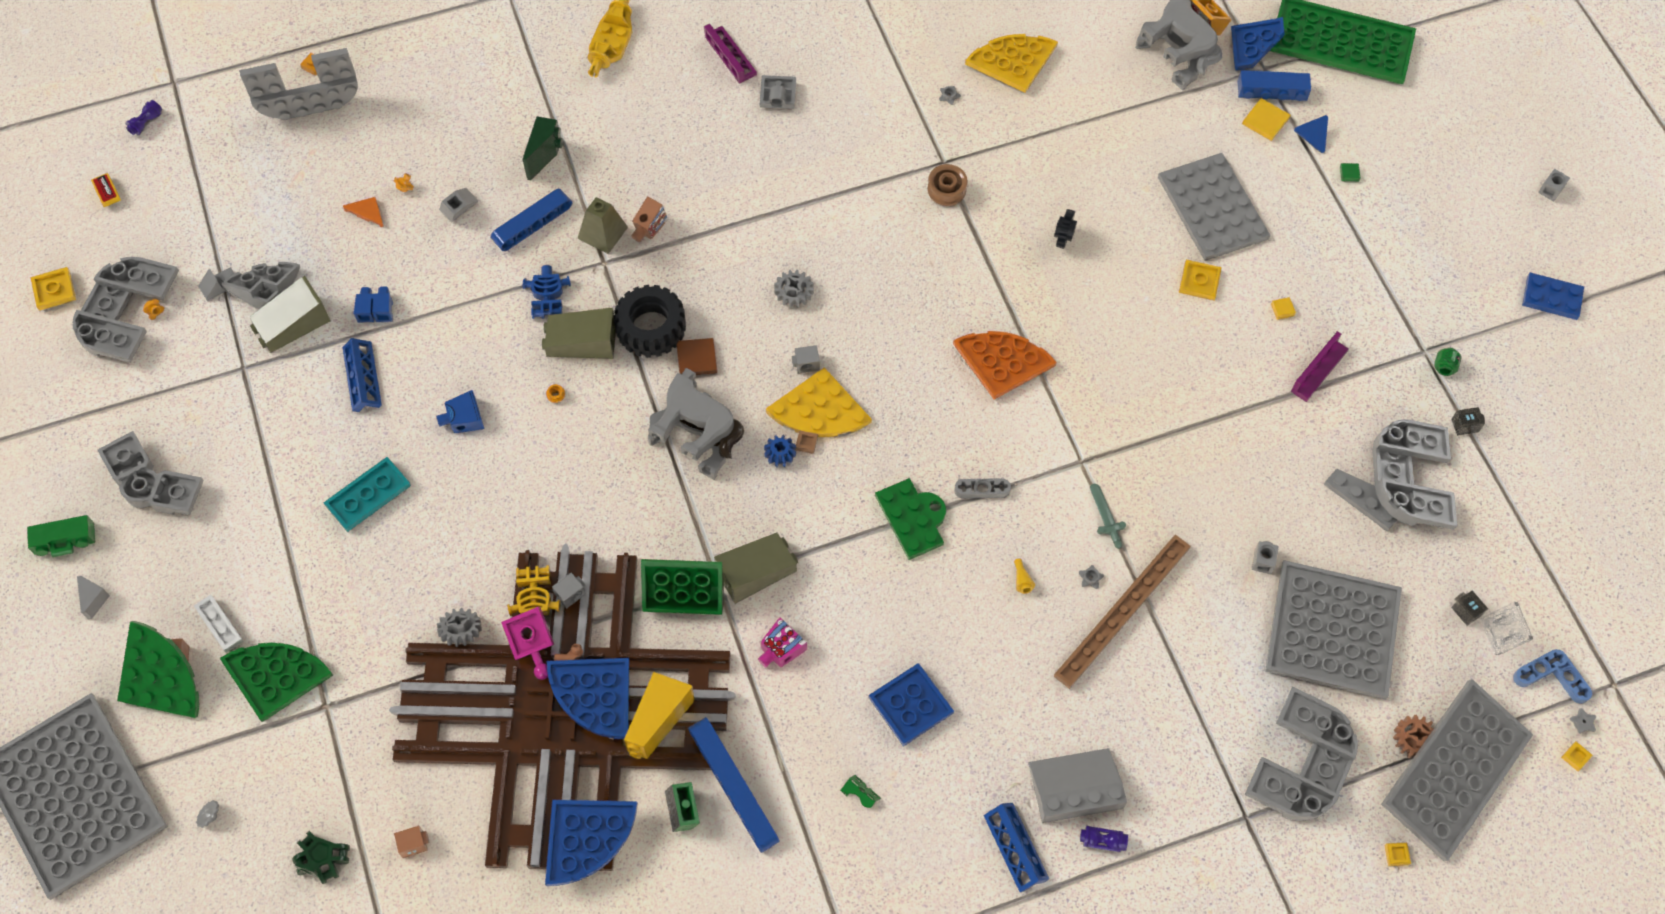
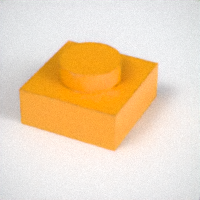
M310 53L300 65L302 69L316 76L317 72L311 55L314 54Z

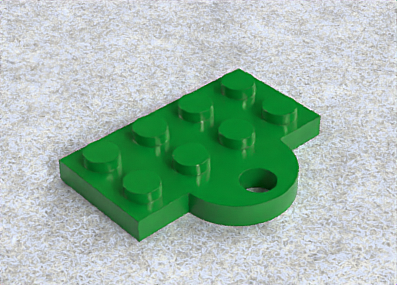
M910 478L875 492V497L908 560L944 545V541L937 528L945 519L946 506L938 495L930 492L918 494ZM937 504L941 509L933 511L930 509V506Z

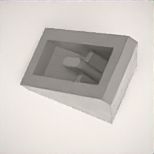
M77 576L81 613L89 620L95 616L110 595L97 584L83 576Z

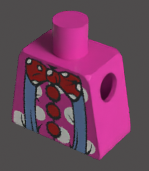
M779 618L761 641V649L764 653L758 658V661L765 668L772 661L779 667H783L807 650V642L782 618Z

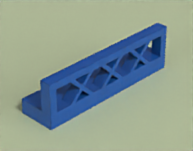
M351 338L342 349L352 411L360 412L365 406L380 408L382 403L372 342ZM359 346L366 347V355L360 350ZM362 360L369 365V370L362 365ZM365 376L372 382V386L365 382ZM367 392L374 397L375 401L368 400Z
M1002 803L983 815L1019 892H1024L1035 884L1048 881L1049 877L1014 804ZM999 813L1001 818L1000 826L995 825L992 816ZM1004 832L1009 834V846L1004 844L1002 840ZM1013 852L1019 855L1018 865L1014 864L1011 859ZM1022 871L1026 872L1030 879V882L1025 885L1020 878Z

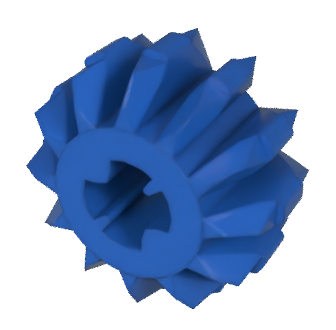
M784 434L781 438L775 435L774 440L769 438L768 444H765L764 456L768 458L769 464L775 462L776 467L779 464L785 467L786 462H793V458L796 456V445L792 443L791 437L785 440Z

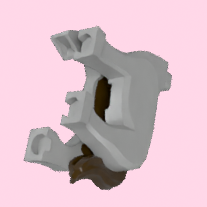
M686 368L682 374H676L668 388L666 409L650 415V428L648 429L649 445L653 446L659 442L665 444L675 426H680L690 433L699 435L700 437L697 440L684 443L681 446V453L687 455L689 452L693 455L692 459L698 461L704 452L712 449L713 454L711 457L702 461L698 465L700 473L715 480L720 468L726 462V458L732 459V447L743 437L744 427L741 422L733 419V415L727 407L713 399L708 393H701L695 389L697 386V382L694 380L696 373Z

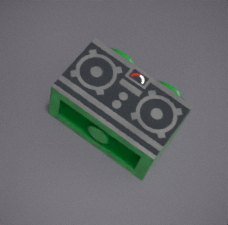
M692 782L672 784L665 790L672 832L695 828L700 821Z

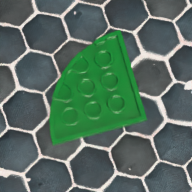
M130 621L117 701L192 718L198 717L199 693L196 691L193 679L195 675L185 655L170 638L164 637L154 627L138 621Z
M258 643L256 646L238 648L220 657L223 665L261 722H264L333 676L332 672L319 658L304 651L302 648L284 643Z

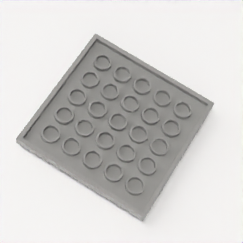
M1283 560L1265 671L1386 700L1389 696L1402 587Z

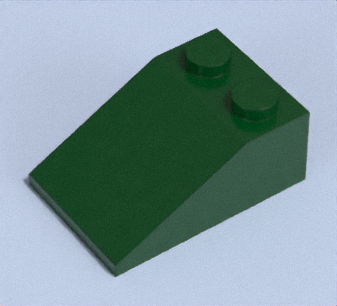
M536 116L522 158L527 180L531 181L557 156L559 148L563 146L561 128L558 126L556 119Z

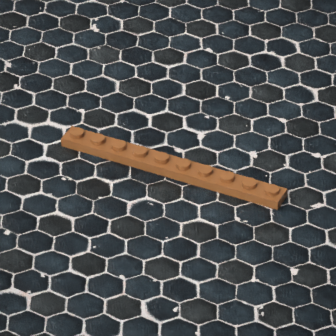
M1175 534L1057 670L1054 677L1070 689L1188 552L1191 546Z

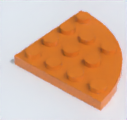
M988 331L981 334L971 333L953 340L955 348L994 400L1055 367L1057 363L1042 347L1039 348L1030 343L1029 339L1012 333Z

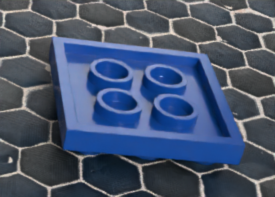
M919 663L868 696L903 747L954 714V710Z

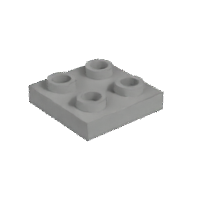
M762 75L760 107L794 109L796 77Z

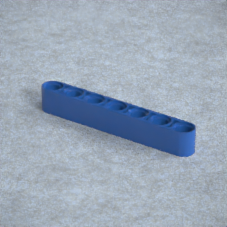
M705 717L688 727L693 740L759 851L763 853L779 843L777 834L709 720Z

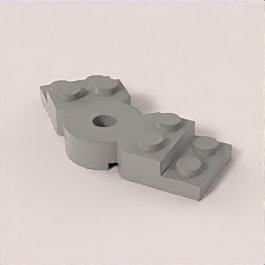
M133 431L97 449L113 480L119 486L120 493L131 506L136 508L152 506L157 512L172 515L175 512L191 514L204 481L202 477L166 470L157 474L153 471L154 465Z

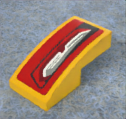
M108 173L91 179L103 207L121 201Z

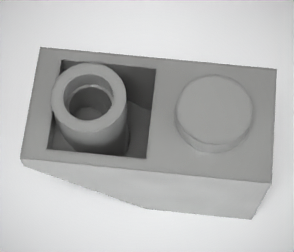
M467 188L454 191L441 202L439 210L452 223L478 203V200Z

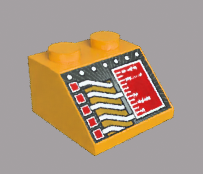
M1190 0L1192 10L1201 15L1216 34L1220 36L1232 19L1214 0Z

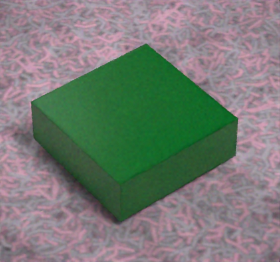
M1341 163V181L1359 182V163Z

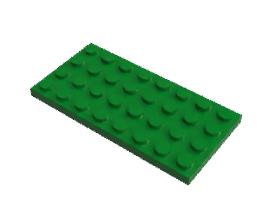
M1304 0L1281 1L1277 18L1283 17L1285 35L1270 50L1271 52L1404 84L1417 28Z

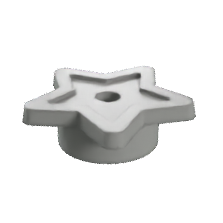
M955 86L940 88L942 93L939 98L940 101H947L950 105H953L954 100L961 97L957 93Z
M1091 565L1086 570L1079 571V575L1083 578L1082 587L1091 585L1095 589L1099 588L1098 581L1104 577V574L1099 573L1094 565Z
M1580 708L1577 716L1570 718L1579 734L1587 730L1591 732L1596 731L1593 724L1596 715L1587 714Z

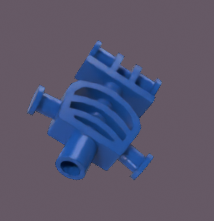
M543 265L541 267V275H534L532 281L526 278L523 279V289L531 288L534 298L541 300L531 301L532 319H535V317L545 319V315L563 314L561 299H555L561 297L563 293L562 286H571L569 276L560 279L559 274H552V266Z

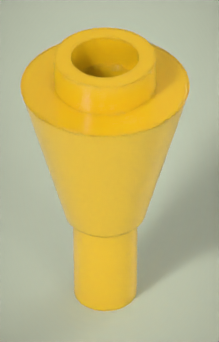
M1015 559L1014 563L1017 570L1016 590L1023 594L1030 593L1034 589L1035 583L1026 569H1024L1022 559Z

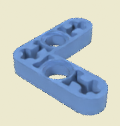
M1558 649L1552 650L1520 667L1513 675V680L1518 686L1527 687L1553 673L1574 702L1583 704L1592 697V690L1567 655ZM1558 657L1560 659L1559 662L1556 661L1551 665L1549 663L1553 658ZM1535 665H1543L1545 668V672H1538L1535 668ZM1564 672L1571 673L1574 677V680H1566L1564 677ZM1531 673L1527 679L1520 678L1521 675ZM1582 691H1583V692L1585 693L1584 696H1583V695H1581V696L1578 695V692H1582Z

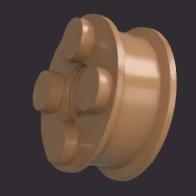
M943 164L935 167L930 172L927 191L930 198L940 205H956L966 195L967 176L961 168L952 164Z

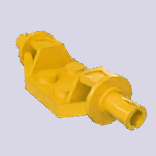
M630 0L612 1L609 4L608 11L600 20L589 45L587 56L588 61L591 63L588 74L591 77L593 75L595 78L598 77L601 68H608L611 63L622 59L633 33L630 18L632 9L628 5Z

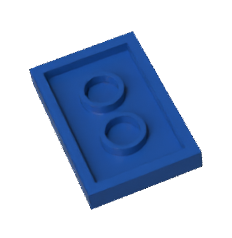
M1530 272L1527 276L1522 306L1578 320L1585 286Z

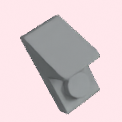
M231 267L216 275L212 273L211 269H208L198 286L207 301L228 291L221 283L235 274Z

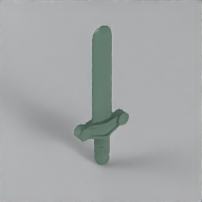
M1091 484V493L1105 525L1098 527L1097 533L1100 535H1110L1115 547L1120 549L1122 548V542L1118 532L1125 529L1126 523L1123 521L1115 523L1098 484Z

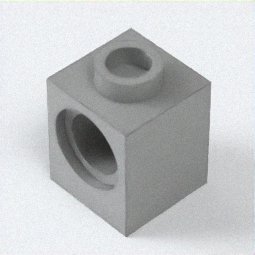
M1554 169L1538 193L1554 202L1570 177Z
M817 345L795 348L792 364L793 367H797L798 373L820 370Z
M1259 541L1255 548L1252 570L1272 574L1276 567L1279 546L1273 545L1269 541ZM1262 554L1268 555L1269 558H1264Z
M572 573L552 586L555 596L561 600L566 609L586 594L584 590L585 583L579 576L575 577Z

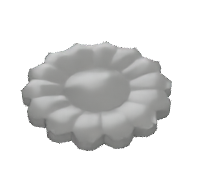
M212 800L203 806L197 816V826L203 828L216 820L219 811L217 801Z

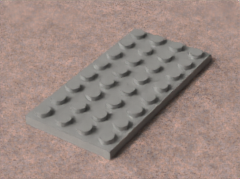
M1473 679L1468 680L1381 805L1443 861H1448L1533 734Z

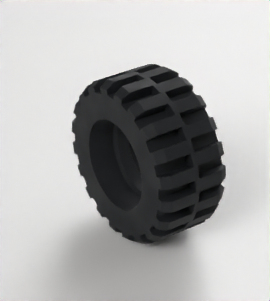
M644 285L642 288L638 286L633 288L634 291L626 292L624 294L625 298L621 297L619 299L618 305L615 306L614 324L621 345L625 346L627 351L631 353L634 351L637 356L645 355L646 358H651V355L659 357L664 352L666 354L671 352L672 347L676 348L679 340H683L684 332L686 331L685 312L678 296L674 292L670 293V289L666 287L660 288V285H654V287ZM649 312L659 313L667 318L663 325L652 330L640 329L633 324L639 316Z

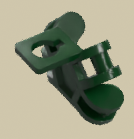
M308 831L306 833L308 836L302 841L299 840L297 842L304 851L292 858L294 866L297 868V875L309 874L320 879L322 884L327 883V880L332 877L338 878L339 873L334 863H349L347 851H350V845L335 844L316 837ZM333 850L339 851V856H333ZM328 864L330 869L323 872L321 866Z

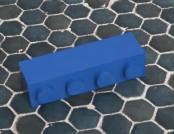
M1241 70L1237 80L1239 98L1307 101L1311 92L1310 73Z

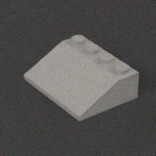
M1109 748L1028 762L1042 823L1124 809L1127 803L1123 784Z

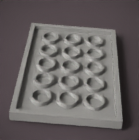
M1223 153L1158 174L1159 181L1204 261L1266 241L1270 238L1271 235Z

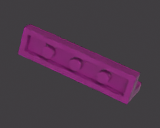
M710 23L704 26L706 40L739 84L757 75V71L723 26L716 29ZM719 33L723 34V40L718 35ZM726 45L732 46V51ZM735 57L741 58L740 63L737 61ZM743 68L749 69L750 72L745 74V70Z
M1337 331L1296 380L1291 392L1305 402L1309 400L1348 352L1349 348L1338 342L1342 335L1340 332Z

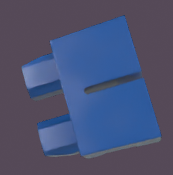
M369 287L361 288L360 294H356L354 315L358 323L374 322V320L376 322L393 321V301L388 287H379L378 293L372 294V289Z

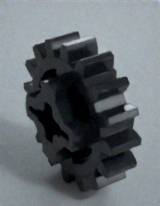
M1067 209L1064 217L1060 216L1054 233V237L1058 238L1056 247L1064 249L1067 241H1072L1077 221L1074 220V210Z

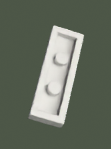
M212 595L194 605L225 653L244 642Z

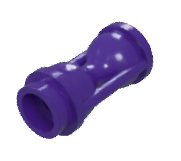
M154 100L147 101L142 108V113L138 117H133L125 122L127 131L132 135H140L148 120H153L161 115V106Z
M1086 825L1085 829H1081L1080 842H1083V847L1121 853V851L1127 850L1128 834H1123V831Z

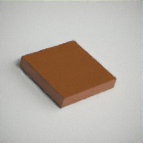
M713 338L682 340L677 343L680 374L686 368L695 372L696 375L717 373Z

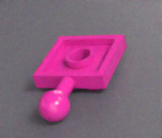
M536 607L502 621L501 623L515 660L532 655L536 665L534 668L536 678L540 680L548 678L547 664L543 663L539 651L553 646L554 642L541 607ZM527 627L532 630V637L530 639H526L523 635V631Z

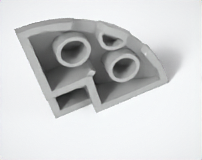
M278 262L276 266H267L266 263L254 265L251 271L243 274L237 272L221 284L242 301L260 309L294 283L300 269V264Z

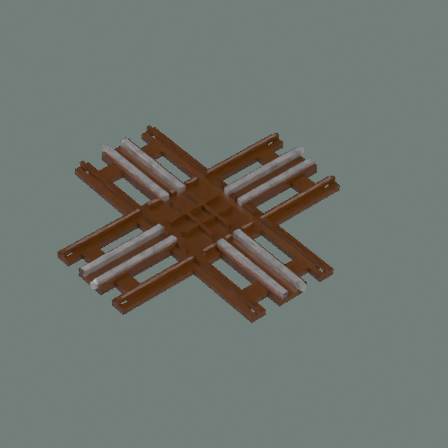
M564 544L561 552L557 553L556 572H550L551 584L538 585L537 587L553 593V601L557 602L559 599L555 596L552 586L572 573L575 577L579 576L583 580L586 594L567 609L561 603L560 612L552 610L550 634L554 645L540 650L539 653L543 663L547 664V661H554L555 654H567L573 644H580L583 654L578 660L629 658V670L688 672V684L693 687L695 700L671 729L685 730L684 747H657L648 759L643 757L637 759L630 756L626 746H623V739L608 738L595 734L573 721L557 702L549 678L540 680L534 675L536 665L532 655L515 660L510 645L466 644L464 646L459 644L456 647L455 644L449 646L445 643H408V647L405 649L406 663L425 665L424 680H402L400 684V691L402 693L400 706H394L389 709L391 714L397 716V720L400 723H418L416 740H395V744L392 746V760L405 763L496 765L485 859L486 868H507L509 847L528 848V869H546L552 800H577L580 767H599L597 801H619L621 768L711 770L693 740L688 727L706 717L715 731H727L728 701L734 700L736 694L728 691V688L709 687V672L730 673L731 653L730 651L631 648L637 555H629L624 552V555H617L616 573H597V553L585 551L584 554H570L568 545ZM526 550L525 553L519 552L517 568L519 570L526 569V567H529V560L531 559L530 569L535 570V566H539V553H530V550ZM515 583L513 605L517 604L518 593L529 588V586L518 587L517 583ZM595 594H614L609 648L590 647ZM519 612L513 613V614H512V617L517 616V615H519L520 613H519ZM527 627L524 629L523 635L526 639H530L532 630ZM714 661H725L726 663H713V662H714ZM447 665L506 667L505 682L446 681ZM629 685V727L647 686ZM440 724L500 725L498 742L438 741ZM400 751H407V752H410V753H399V752H400ZM518 765L536 766L531 825L512 824ZM614 858L599 871H613Z

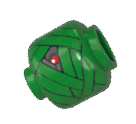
M1454 348L1441 349L1437 353L1434 367L1439 374L1450 376L1458 372L1462 356Z

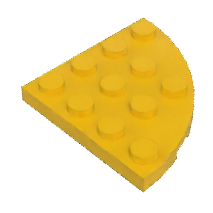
M1026 34L998 37L988 41V44L978 47L966 59L965 65L1026 93L1056 49L1058 41L1039 35L1038 38L1026 36Z
M825 367L765 409L766 413L780 425H785L797 433L800 430L816 433L818 437H836L838 434L850 431L852 433L872 423L870 416Z

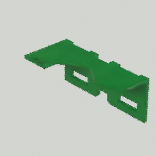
M856 775L850 777L840 790L846 796L856 794L860 798L861 804L867 808H871L876 801L881 799L871 788H866V784Z

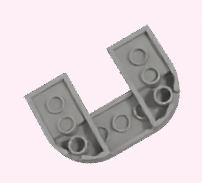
M347 48L311 55L321 83L286 90L276 63L239 70L252 106L265 116L281 120L342 108L343 105L347 104L355 96L358 89L356 73Z
M141 257L120 258V262L113 265L109 263L95 275L94 281L96 284L81 311L76 310L73 317V330L84 349L97 357L104 355L131 363L147 331L144 327L121 322L119 319L133 293L163 301L179 272L176 266Z
M1407 419L1392 422L1378 434L1372 448L1375 491L1378 500L1386 511L1401 523L1410 526L1422 523L1454 530L1457 527L1454 492L1414 485L1412 456L1448 463L1451 460L1448 427Z
M1292 687L1276 724L1313 742L1300 774H1297L1261 757L1245 795L1282 813V817L1295 821H1309L1324 815L1338 800L1349 769L1356 758L1358 741L1357 735L1354 734L1350 726V720L1339 709Z

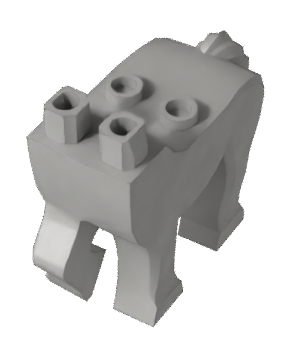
M1170 0L1160 20L1143 24L1135 47L1136 49L1150 48L1159 38L1165 39L1172 46L1165 49L1163 57L1166 60L1170 58L1173 61L1171 64L1174 67L1188 61L1187 69L1175 71L1172 76V82L1182 91L1198 78L1199 73L1205 75V70L1209 65L1215 64L1222 59V50L1217 45L1218 38L1216 32L1201 15L1192 10L1190 0Z

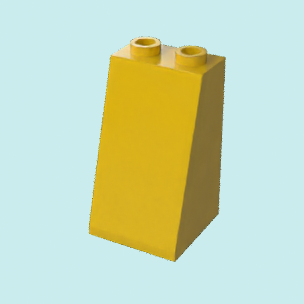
M653 672L624 738L630 756L641 759V757L648 759L693 704L695 698L692 685Z

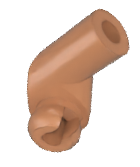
M573 644L567 654H555L554 661L578 660L583 654L582 646L580 644Z

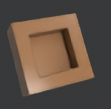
M800 430L795 450L814 454L818 434Z

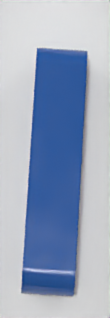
M556 189L495 229L490 238L502 251H507L570 209L572 200L561 189Z

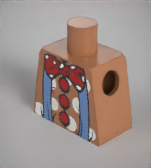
M647 196L632 221L636 229L631 235L634 240L641 242L644 236L653 239L667 222L668 217L661 203Z

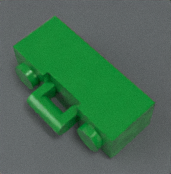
M88 515L28 526V549L38 556H45L48 552H51L52 557L74 553L73 546L85 548L88 544L95 543L94 522Z

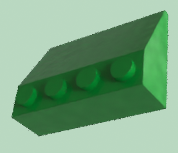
M641 559L642 612L722 615L724 605L722 562Z

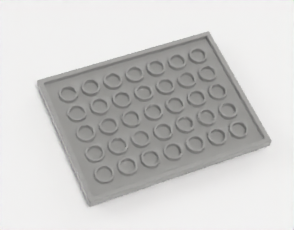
M92 693L0 747V808L44 893L50 900L168 827L96 697Z

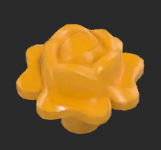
M407 173L403 177H395L393 180L396 183V188L402 192H407L414 188L409 181L411 175Z

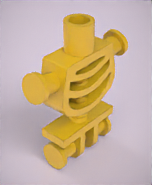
M549 565L543 568L535 566V570H531L530 566L520 570L516 568L517 586H529V588L518 593L516 605H507L509 615L512 616L513 613L517 612L522 614L536 607H541L543 615H549L550 609L560 612L561 600H557V602L551 601L549 592L537 587L538 585L551 584Z

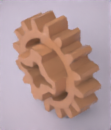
M1414 715L1412 719L1406 716L1404 720H1400L1398 726L1394 729V732L1397 734L1393 736V739L1398 740L1395 746L1402 748L1401 754L1407 752L1409 759L1416 755L1434 729L1431 727L1433 722L1426 723V717L1424 716L1421 720L1418 719L1417 715ZM1410 726V729L1404 732L1405 728Z

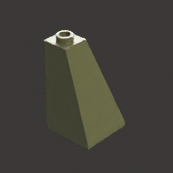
M596 197L585 212L578 239L609 254L628 226L612 204Z

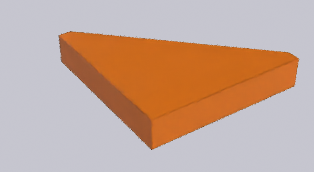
M376 197L343 205L344 211L351 212L361 219L384 227Z

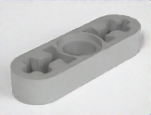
M1003 478L960 479L955 484L954 492L957 497L962 499L1005 498L1010 493L1011 484ZM979 485H986L988 490L980 492L977 487ZM1000 485H1003L1004 491L1000 490ZM961 486H965L966 492H962Z

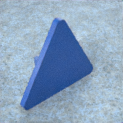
M1327 115L1294 128L1298 135L1320 153L1325 152L1328 126Z

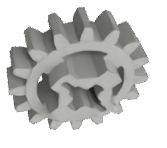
M797 269L795 273L789 270V274L783 272L782 278L777 277V282L774 283V293L777 295L778 301L782 300L783 305L789 303L790 308H792L793 304H796L798 308L799 303L806 305V299L811 300V295L814 294V283L811 282L810 276L805 277V272L799 274Z
M460 608L458 612L452 609L451 614L446 612L445 618H439L440 623H437L438 636L441 637L442 642L447 641L449 646L452 643H455L456 647H458L459 643H463L465 646L468 640L474 642L473 637H479V632L482 631L480 617L477 616L476 612L471 613V609H468L466 612L463 608Z

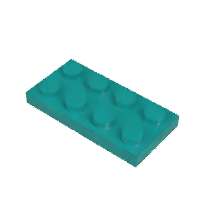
M386 457L323 503L342 527L349 532L408 489L411 484L392 461Z

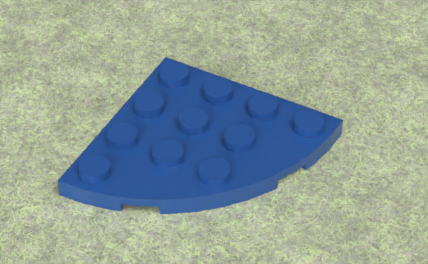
M629 658L547 661L549 682L553 694L564 712L578 725L588 731L608 738L624 739L629 729Z
M552 800L545 885L560 886L574 883L591 876L607 865L618 854L631 833L637 814V801Z

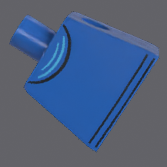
M473 390L446 401L444 404L447 413L436 416L439 427L450 424L453 433L484 429Z

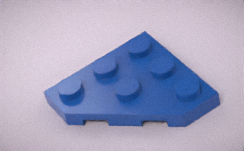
M1283 17L1231 26L1235 71L1253 68L1285 35Z

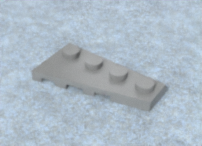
M1336 469L1325 481L1324 485L1385 531H1388L1397 521L1378 500L1374 485L1339 469Z

